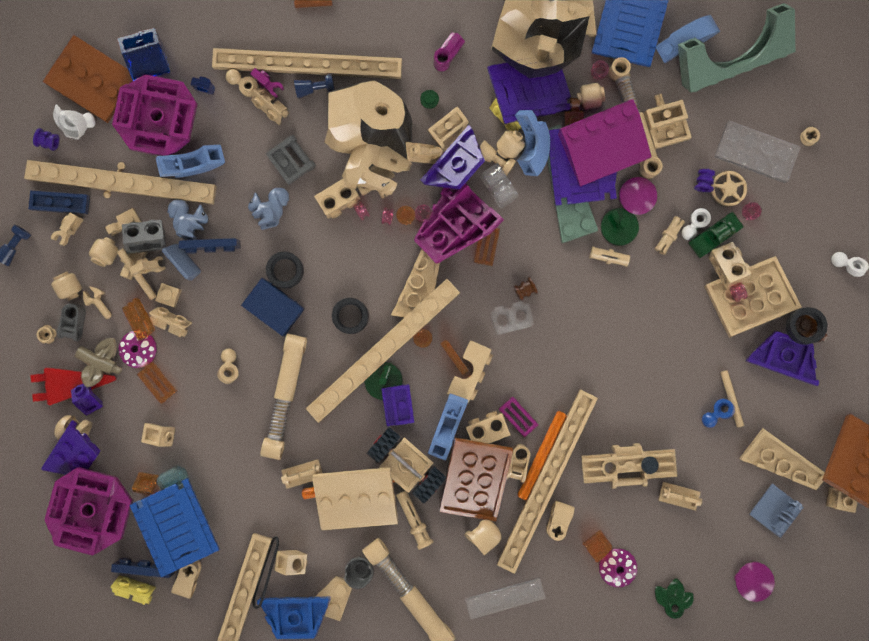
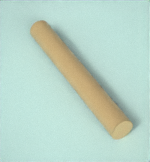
M122 248L117 251V254L130 271L129 267L135 264ZM142 274L133 275L150 300L157 297Z
M728 370L721 371L720 374L728 400L735 406L733 417L736 427H742L744 422Z

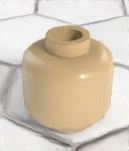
M598 83L581 86L577 97L583 109L589 110L602 106V102H605L604 87H600Z
M510 130L505 131L497 142V152L505 159L516 158L525 147L523 135L517 130H514V132Z
M107 237L95 240L89 251L91 261L102 267L113 264L117 251H119L115 245L116 242Z
M67 271L53 278L54 281L51 285L59 299L67 298L70 301L79 296L77 292L81 291L82 286L74 273L69 274Z

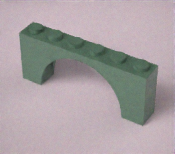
M785 3L767 9L765 25L757 41L746 53L731 61H711L706 53L705 44L696 37L678 44L682 86L690 93L697 92L701 88L715 85L719 81L733 78L737 74L751 71L755 67L769 64L773 60L784 58L796 52L795 9Z

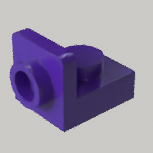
M81 384L71 390L72 403L84 415L87 416L103 407L102 401L91 391V387L87 388L84 384Z

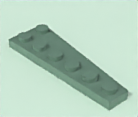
M560 124V125H557V126L548 128V130L560 129V128H562V127H561V124ZM548 156V160H547L548 163H547V165H548V171H549V173H550L551 187H552V191H553V183H552V175H551V167H550V158H549V156ZM561 198L562 205L555 206L562 244L598 231L588 202L567 204V199Z

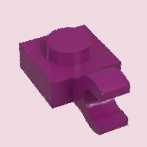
M254 68L250 73L252 78L269 91L274 98L278 97L274 92L275 88L284 90L281 83L270 82L269 79L271 77L265 71L259 72Z

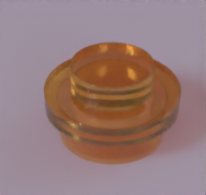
M410 206L400 207L396 213L398 222L403 225L411 224L415 219L414 210Z
M421 329L413 336L414 343L420 348L428 347L432 342V334L427 329Z

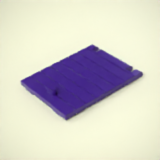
M508 63L487 67L504 124L517 122L515 114L519 110H532L536 117L570 111V103L567 104V99L571 98V94L563 70L544 77L528 78Z
M560 129L549 130V158L555 206L562 205L561 198H566L567 204L605 200L604 193H609L610 199H617L614 173L581 187L579 186L558 136Z

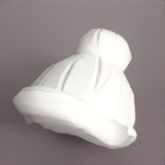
M57 104L55 105L53 111L55 123L64 132L66 137L79 139L84 135L87 128H93L96 125L94 116L89 112L82 115L76 111L61 110Z

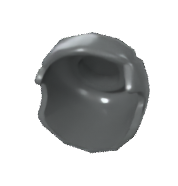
M358 556L352 558L345 566V582L354 589L364 588L373 578V565L365 557Z

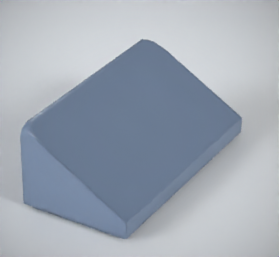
M178 244L162 249L164 255L185 279L192 281L201 273V270L185 251L179 249Z

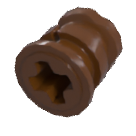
M527 277L526 282L522 281L520 285L513 286L520 301H523L526 296L527 298L530 297L532 293L538 294V290L530 277Z

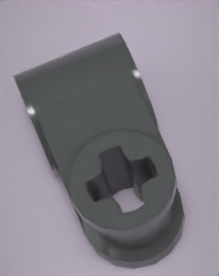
M67 304L62 308L57 328L58 338L66 337L76 342L80 341L86 310L82 305ZM73 308L76 310L75 317L71 315V311Z

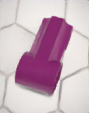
M452 32L443 45L435 51L433 65L436 70L446 71L449 68L450 63L465 44L462 36ZM443 57V58H445L447 61H445V62H440V61L438 60V58Z

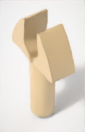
M90 287L94 292V298H91L88 292L83 291L85 305L95 304L105 319L111 318V312L101 301V296L105 294L104 291Z

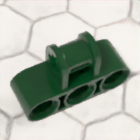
M732 211L688 242L697 257L701 258L740 231L744 225Z

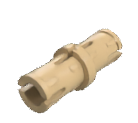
M674 216L667 230L663 231V237L655 247L657 252L660 250V254L665 255L672 242L678 238L676 235L685 223L684 220L679 221L681 218Z
M592 247L590 252L591 259L605 261L606 264L614 263L627 267L630 261V255L614 252L613 249L608 251ZM602 254L617 257L618 259L602 256Z

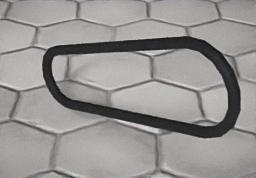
M277 536L272 538L252 599L254 609L260 608L265 597L279 547V538ZM276 539V547L262 597L258 606H256V593L273 542Z

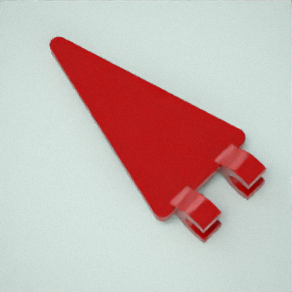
M45 368L43 374L30 375L31 383L45 381L46 393L32 394L33 402L47 400L48 405H54L72 398L71 390L83 384L81 379L82 372ZM103 374L101 381L91 386V390L116 381V376Z

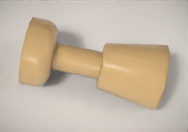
M484 140L480 145V149L485 161L489 163L493 161L501 166V173L507 177L514 167L516 160L510 158L508 161H505L496 155L497 151Z

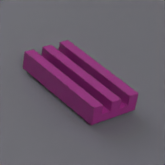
M513 396L499 408L500 412L524 438L538 426V423ZM512 402L533 424L531 427L510 405ZM506 407L527 429L525 432L504 410Z

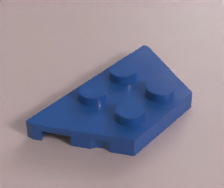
M331 596L264 598L261 607L266 614L265 619L272 627V632L276 639H314L317 636Z

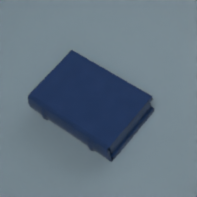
M265 278L259 280L241 304L243 308L284 337L305 310L297 301H294Z

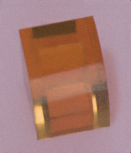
M601 529L582 543L596 562L603 559L612 549V544Z

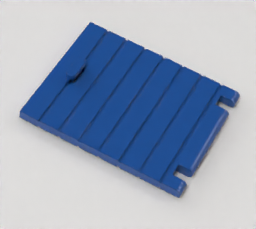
M606 0L592 54L613 59L623 57L629 60L630 63L651 67L669 0Z
M188 478L182 480L184 486L182 489H179L176 483L141 499L143 505L141 508H139L136 502L130 505L161 577L220 550Z

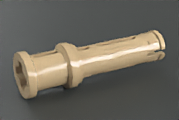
M405 490L396 494L411 526L410 533L414 535L417 541L418 550L432 544L434 541L430 539L426 531L427 526L421 522L409 494Z

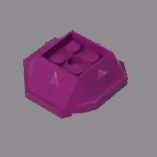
M144 75L120 87L112 125L132 151L157 156L174 155L190 141L198 103L184 82ZM162 114L161 119L155 121L156 116Z
M78 467L55 481L44 520L52 535L55 546L93 556L123 538L133 499L117 477ZM88 505L93 507V514L88 511Z

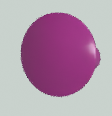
M631 178L620 189L619 202L625 210L632 214H645L656 204V188L646 178Z
M759 562L744 565L734 577L737 590L741 596L753 602L763 601L768 598L775 586L773 573L767 566Z

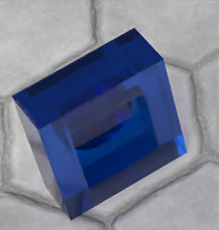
M192 77L191 85L195 90L214 95L215 87L210 79Z

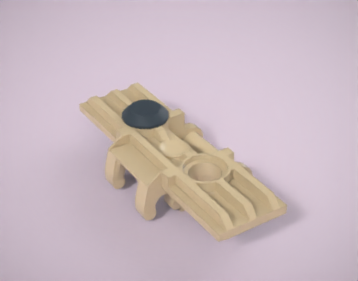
M635 443L630 447L612 445L614 452L612 454L582 456L584 483L610 482L611 488L616 489L617 486H647V479L677 477L675 449L643 451L640 443ZM608 462H612L613 469L607 473L605 465ZM640 471L641 477L618 479L617 474Z

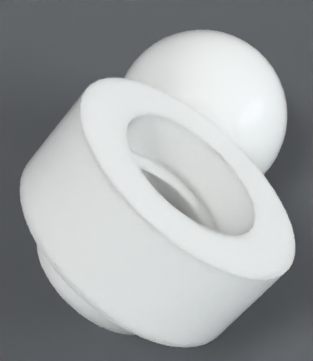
M703 208L693 211L690 216L691 225H687L682 229V237L685 240H693L697 236V228H703L710 223V213ZM698 215L702 216V222L697 221Z
M837 252L831 258L834 266H846L848 273L856 277L863 276L869 268L867 261L863 258L853 257L848 259L847 255L843 252Z

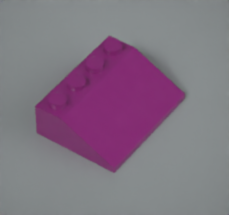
M633 99L560 128L558 133L580 187L652 157L641 116Z

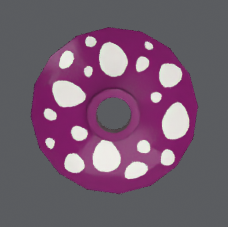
M141 330L131 331L124 335L120 341L118 348L119 356L130 367H145L155 358L157 345L153 336ZM135 345L138 346L137 352L133 351Z
M612 549L602 556L599 563V572L602 579L608 585L624 587L635 579L637 563L630 552L624 549ZM622 566V572L618 573L616 571L617 567Z

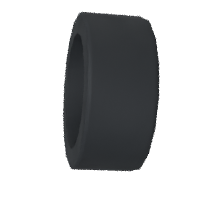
M286 251L272 255L266 265V275L270 282L284 289L298 285L304 274L301 260L293 253ZM282 259L291 260L296 266V274L289 281H281L274 274L275 264Z
M344 298L337 302L333 308V324L343 333H359L368 323V309L358 299ZM346 305H354L361 311V321L355 327H346L339 319L340 311Z
M805 307L795 310L786 320L787 334L791 340L798 344L816 343L824 338L827 333L828 323L826 317L816 308ZM810 315L816 320L818 327L815 335L812 337L799 335L795 324L800 316Z

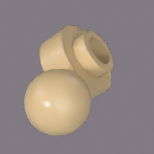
M231 69L226 73L227 82L232 85L238 84L241 93L246 97H252L253 90L257 91L259 89L257 81L252 77L241 78V74L235 69ZM247 83L252 84L250 89L245 88Z
M228 348L221 353V359L224 364L217 373L219 380L225 384L234 382L238 377V369L232 364L236 360V352ZM224 372H228L230 377H226Z

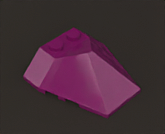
M466 183L460 190L452 188L442 189L440 193L442 196L438 203L433 205L431 215L428 220L425 219L414 238V241L436 264L491 234L504 221Z

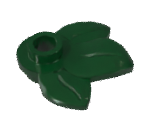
M677 578L671 581L667 589L660 586L655 587L657 603L664 607L666 615L672 619L680 618L684 614V610L690 608L693 604V593L685 592L683 584ZM673 605L677 606V612L672 611Z

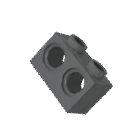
M162 220L122 224L123 245L127 254L162 250L166 247L165 230Z

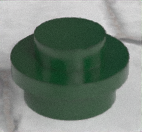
M426 90L421 94L420 102L424 108L433 109L439 103V96L433 90Z

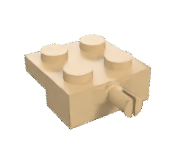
M662 94L655 95L657 107L644 112L655 149L690 140L692 137L686 121L688 115L683 100L665 104Z

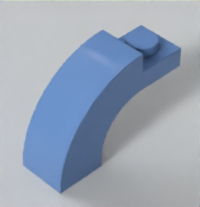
M707 15L678 29L669 38L658 44L656 49L663 62L667 63L679 55L678 44L695 37L704 43L721 31L712 16Z
M519 110L515 117L525 134L526 143L524 151L517 161L525 175L538 176L544 169L549 156V130L546 122L537 121V117L532 110Z
M204 145L193 152L157 156L155 158L160 177L175 176V178L193 176L213 170L225 163L221 145Z
M449 394L428 451L429 455L446 461L467 406V399Z

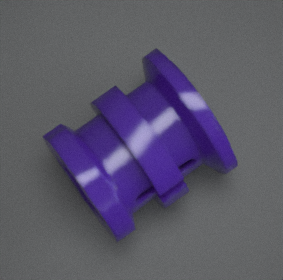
M38 128L33 136V145L36 147L41 145L42 148H49L54 151L58 148L60 138L58 134H52L48 131L44 132L43 129Z
M699 169L697 173L699 177L696 180L698 185H695L694 189L699 192H712L714 188L711 185L714 184L713 176H715V171Z

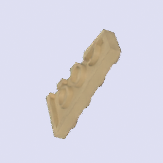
M422 249L391 316L405 318L436 288L440 263L436 264Z

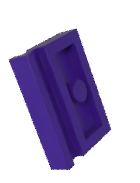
M409 384L381 388L387 427L414 423Z

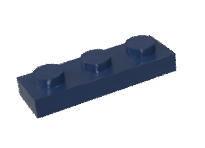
M30 190L28 209L31 211L71 212L73 214L88 215L90 196L87 194Z
M237 238L179 241V249L187 254H195L197 250H204L205 253H215L216 249H223V252H235V249L241 248V241Z
M120 558L111 566V572L161 577L156 565L152 564L149 560L133 562L130 558ZM175 571L164 576L163 578L172 577L175 574Z

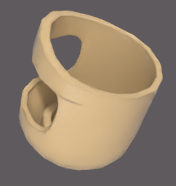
M64 416L56 424L55 437L59 440L72 420L77 423L75 428L81 434L86 433L88 436L92 422L88 420L79 422L75 416Z
M482 520L477 528L473 531L468 530L464 534L469 541L478 547L484 556L501 540L500 530L490 520Z

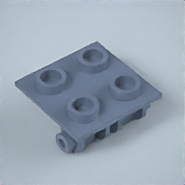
M771 484L750 512V515L781 538L804 507H802L800 502L793 500L774 484Z

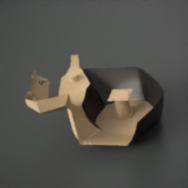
M505 0L491 50L528 78L555 74L581 56L588 21L594 10V4L588 8L580 5L578 2L558 0L551 2L549 0Z
M375 80L352 84L327 92L326 94L329 93L328 131L325 143L337 152L350 154L342 174L345 185L355 189L357 186H362L380 191L381 194L392 195L397 183L370 172L369 167L373 164L376 167L397 173L410 171L412 162L407 161L406 142H412V118L400 96Z

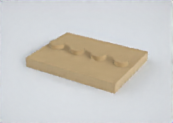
M776 256L750 266L751 276L745 283L726 290L721 280L718 279L704 286L729 338L802 308ZM738 272L733 273L736 276H740Z
M390 467L313 474L312 480L321 530L398 524Z

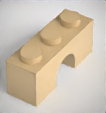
M470 340L462 359L472 364L473 372L466 379L454 376L447 394L451 393L467 399L468 403L470 400H474L478 391L475 389L477 382L481 383L485 375L483 368L485 364H490L493 357L490 354L492 349Z

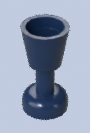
M332 74L325 75V81L313 83L312 80H294L298 99L313 94L314 90L326 88L328 92L335 90Z
M16 224L11 228L14 236L10 242L0 247V263L6 266H10L17 251L15 247L20 240H28L31 237L28 231Z

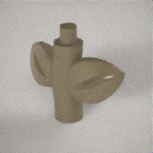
M114 338L100 341L96 345L94 352L84 346H80L76 351L75 358L87 364L81 373L82 382L87 388L99 383L103 378V372L109 374L114 372L118 375L122 372V368L117 366V362L112 360L117 352V343Z

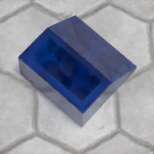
M155 28L118 38L121 53L132 81L144 75L158 76L170 72L162 40Z

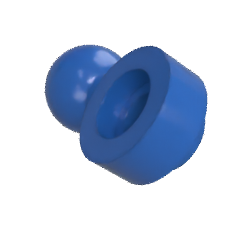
M727 399L718 400L714 405V412H708L702 416L703 425L712 428L717 424L719 417L722 419L732 417L735 413L734 404ZM724 406L728 407V411L726 413H723L722 408Z

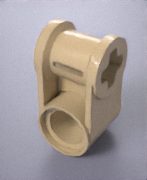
M516 444L513 447L507 479H517L522 483L525 482L530 459V451L524 444ZM524 449L526 454L524 457L518 458L516 457V451Z
M559 501L553 503L546 526V532L553 540L560 541L565 538L574 514L573 506ZM557 526L560 529L559 533L552 532V529H556Z
M199 560L179 570L171 593L188 599L192 598L202 567Z

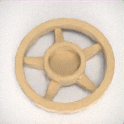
M725 171L718 174L714 178V184L711 185L714 188L711 192L713 199L718 204L726 207L739 204L747 193L746 181L740 174L734 171ZM726 175L725 183L715 184L719 177ZM730 175L737 177L741 182L734 183L731 181ZM740 185L743 186L741 197L737 194V187ZM715 187L720 188L723 194L721 200L716 196ZM730 196L738 200L734 203L723 202L726 197Z

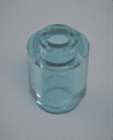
M176 465L161 473L157 477V484L161 490L176 483L180 486L183 484L182 480L188 477V473L184 467Z

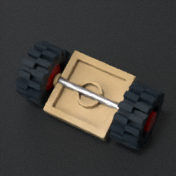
M388 427L373 443L374 445L366 454L379 463L388 453L389 456L379 468L390 467L392 480L407 493L419 481L420 483L415 487L412 494L424 504L442 485L446 476L435 466L424 476L433 462L405 437L393 449L392 447L401 437Z

